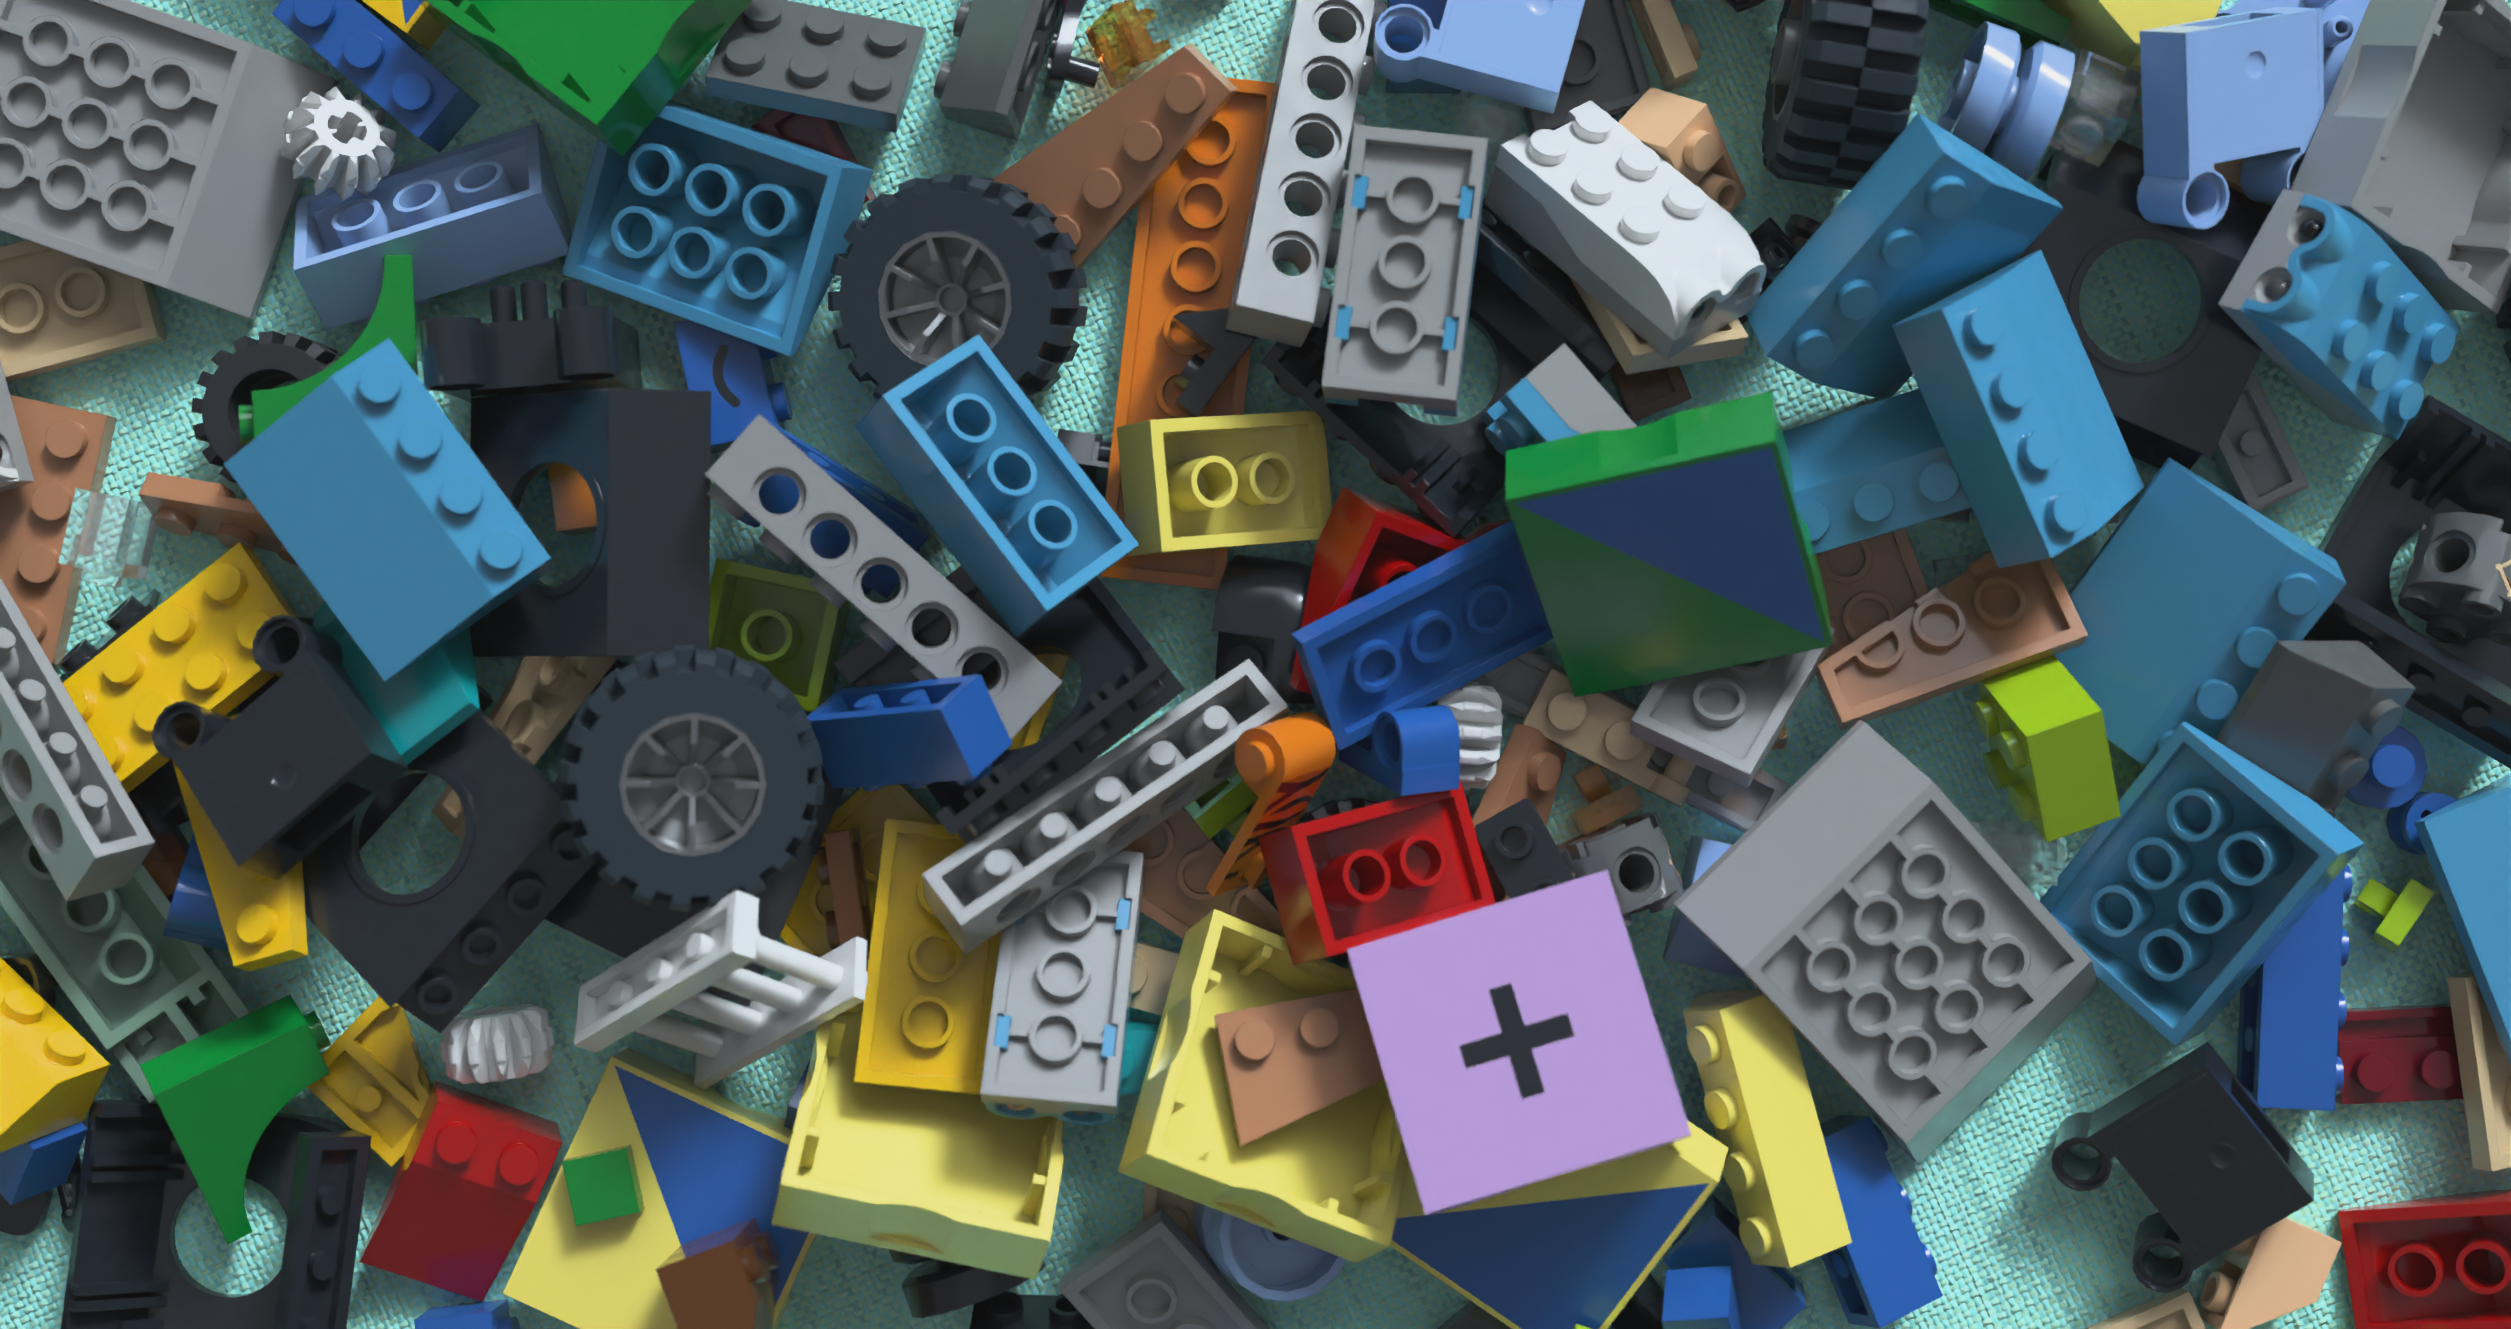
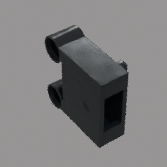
M539 279L524 280L520 284L522 320L518 321L516 289L511 285L493 286L489 290L492 323L481 324L480 318L466 316L437 317L419 321L424 386L427 390L442 391L470 403L471 398L607 388L642 389L638 330L615 317L611 307L588 306L586 283L583 280H565L560 284L562 308L553 311V318H549L546 283Z
M288 615L274 616L264 622L255 635L252 648L256 664L262 670L280 677V680L233 720L187 701L174 702L166 707L157 717L153 727L152 738L156 750L162 756L175 761L237 866L276 880L282 878L409 769L342 666L343 652L339 642L333 636Z
M2209 1042L2201 1045L2094 1112H2078L2068 1116L2060 1123L2056 1133L2051 1158L2052 1170L2062 1184L2076 1191H2091L2099 1188L2108 1180L2113 1158L2116 1157L2159 1211L2147 1216L2140 1222L2136 1231L2132 1259L2133 1271L2137 1279L2145 1287L2156 1292L2170 1293L2183 1288L2189 1282L2195 1269L2314 1201V1173ZM2075 1144H2085L2094 1148L2099 1155L2091 1159H2083L2075 1156L2068 1148ZM2155 1246H2168L2178 1252L2179 1255L2173 1258H2161L2154 1255L2149 1249Z

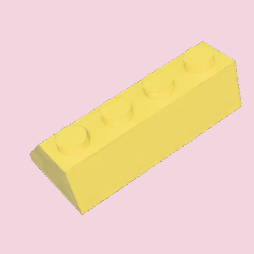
M1759 989L1714 991L1697 995L1682 1012L1688 1031L1687 1046L1698 1067L1705 1093L1704 1107L1706 1114L1714 1126L1717 1140L1728 1147L1722 1173L1732 1191L1740 1220V1239L1749 1253L1751 1264L1791 1268L1852 1243L1793 1026Z

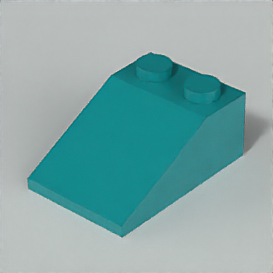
M325 601L313 615L314 627L333 636L339 642L343 652L342 666L406 765L480 709L470 627L388 683H385Z

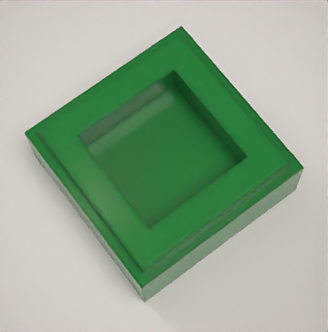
M631 1145L572 1157L562 1162L576 1226L639 1213L645 1209Z

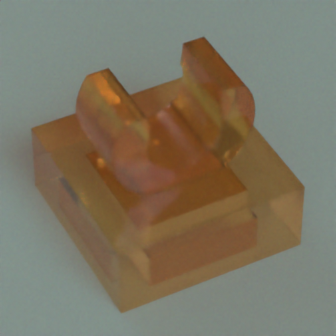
M1133 0L1111 5L1085 31L1111 89L1132 83L1171 47L1169 40H1162L1158 43L1152 42L1146 27L1157 15L1153 9H1141L1138 11Z
M1599 764L1593 765L1572 776L1581 796L1586 802V805L1568 813L1580 836L1587 835L1643 807L1632 784H1627L1611 791Z

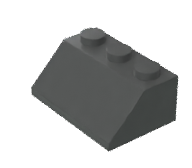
M963 0L961 2L953 28V36L960 38L953 62L948 60L942 62L934 87V97L941 99L939 107L946 119L1018 141L1062 0Z
M2277 641L2215 740L2309 797L2335 818L2334 811L2348 790L2359 783L2369 769L2368 760L2383 737L2391 733L2401 722L2404 715L2403 707L2416 687L2361 641Z

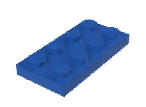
M1513 520L1291 633L1318 714L1332 730L1335 748L1338 751L1371 735L1374 721L1382 711L1424 707L1554 638Z

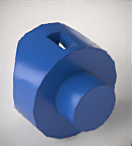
M2397 726L2391 733L2383 737L2368 760L2369 769L2359 783L2350 788L2344 797L2354 804L2377 809L2399 807L2412 799L2423 785L2427 771L2425 751L2416 736L2404 727Z

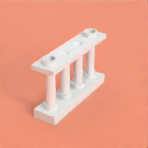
M736 890L721 899L712 908H706L579 987L574 1046L597 1053L631 1032H636L696 1053L694 1086L706 1089L863 1002L868 984V973L866 970L867 940L856 936L820 958L760 936L759 929L757 928L759 898ZM750 962H754L789 976L776 981L742 967ZM709 986H714L750 999L751 1002L749 1006L741 1003L736 1004L703 992V990ZM673 1009L708 1022L699 1027L664 1013Z

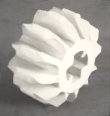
M336 86L327 91L324 98L311 91L308 96L302 99L299 107H295V110L290 111L283 125L285 138L281 145V156L295 161L292 168L293 179L312 178L315 181V195L324 192L327 187L334 188L343 202L348 197H351L355 190L367 196L376 189L379 181L384 176H388L395 162L393 159L395 153L392 150L396 144L395 137L397 131L383 126L386 120L384 109L369 111L364 107L363 92L352 98V100H346Z
M1472 681L1432 702V706H1447L1457 720L1460 731L1459 782L1462 783L1463 790L1469 791L1470 788L1485 789L1496 775L1497 761L1500 758V744L1503 737L1502 721L1504 715L1501 713L1502 700L1498 692L1492 686L1479 685V682Z
M509 1004L505 1006H490L483 1009H471L469 1012L459 1013L442 1032L443 1041H440L442 1062H445L447 1077L463 1084L474 1082L484 1084L493 1081L504 1082L513 1078H525L528 1074L540 1073L552 1062L551 1046L554 1045L552 1025L548 1023L547 1010L531 1004Z

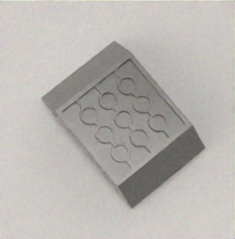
M0 0V231L254 320L305 179H293L292 168L295 161L281 156V145L285 138L283 125L289 112L294 111L295 107H299L302 99L308 96L311 91L324 98L326 92L335 86L337 87L339 82L250 42L130 0Z
M1861 720L1833 745L1673 903L1717 951L1731 960L1877 1115L1875 1120L1918 1165L2099 986L2093 962L1939 787Z

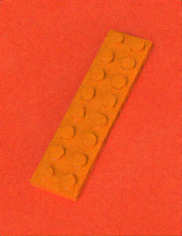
M1227 78L1239 90L1139 203L1105 497L1106 502L1124 525L1125 514L1117 427L1155 419L1190 418L1189 415L1175 406L1176 400L1182 391L1175 387L1173 383L1195 354L1206 361L1211 352L1172 323V319L1175 315L1230 307L1275 83ZM1252 345L1198 417L1244 414ZM1229 548L1128 556L1127 554L1099 577L1218 591L1227 567Z

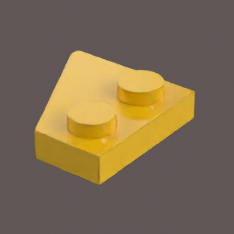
M378 997L322 1054L330 1074L315 1081L308 1088L351 1129L371 1136L370 1147L393 1167L398 1165L403 1158L430 1095L432 1086L405 1009L396 1003L390 1009Z

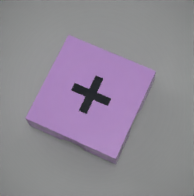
M1608 870L1347 949L1425 1215L1441 1213L1524 1188L1530 1183L1591 1165H1602L1692 1138Z

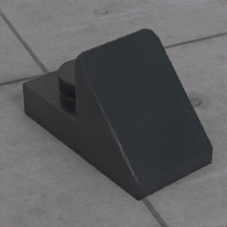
M1229 308L1173 316L1172 323L1211 352L1206 361L1195 354L1173 383L1175 387L1182 391L1176 400L1175 406L1190 417H1198L1257 338L1256 336L1225 329Z

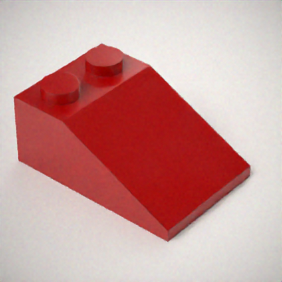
M1343 486L1316 544L1301 628L1470 542V540L1460 533L1453 538L1444 529L1437 528L1428 523L1419 513ZM1296 650L1290 685L1295 690L1312 695Z
M1459 782V789L1408 795L1294 825L1258 838L1293 966L1347 952V949L1496 904L1461 782Z
M435 1081L359 1257V1262L483 1302L536 1205L562 1145L557 1122Z
M2511 1189L2477 1191L2338 1210L2356 1329H2511Z

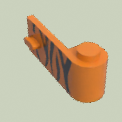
M1307 711L1245 730L1239 736L1235 746L1237 770L1246 785L1259 798L1205 887L1213 897L1246 884L1252 890L1257 889L1267 875V870L1258 838L1296 825L1332 766L1336 755L1335 739L1326 721L1316 713Z

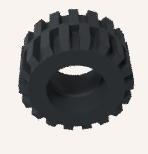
M275 331L259 332V340L243 336L233 341L236 349L234 354L220 350L211 359L218 366L214 374L202 371L197 381L198 385L206 387L203 399L192 398L191 411L202 414L203 423L192 426L195 438L210 444L209 447L202 451L208 462L222 466L223 469L220 474L229 481L237 483L224 466V463L246 446L241 445L239 405H252V391L274 389L278 385L290 380L298 379L303 381L323 371L341 357L337 355L338 351L296 334L287 332L286 335Z

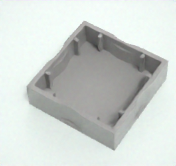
M2370 0L2291 190L2327 200L2365 222L2384 240L2440 306L2445 309L2498 315L2511 283V9L2505 0Z

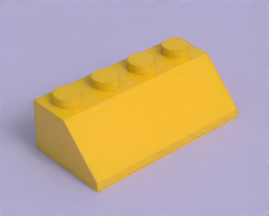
M0 957L1 1153L84 1121L110 1063Z

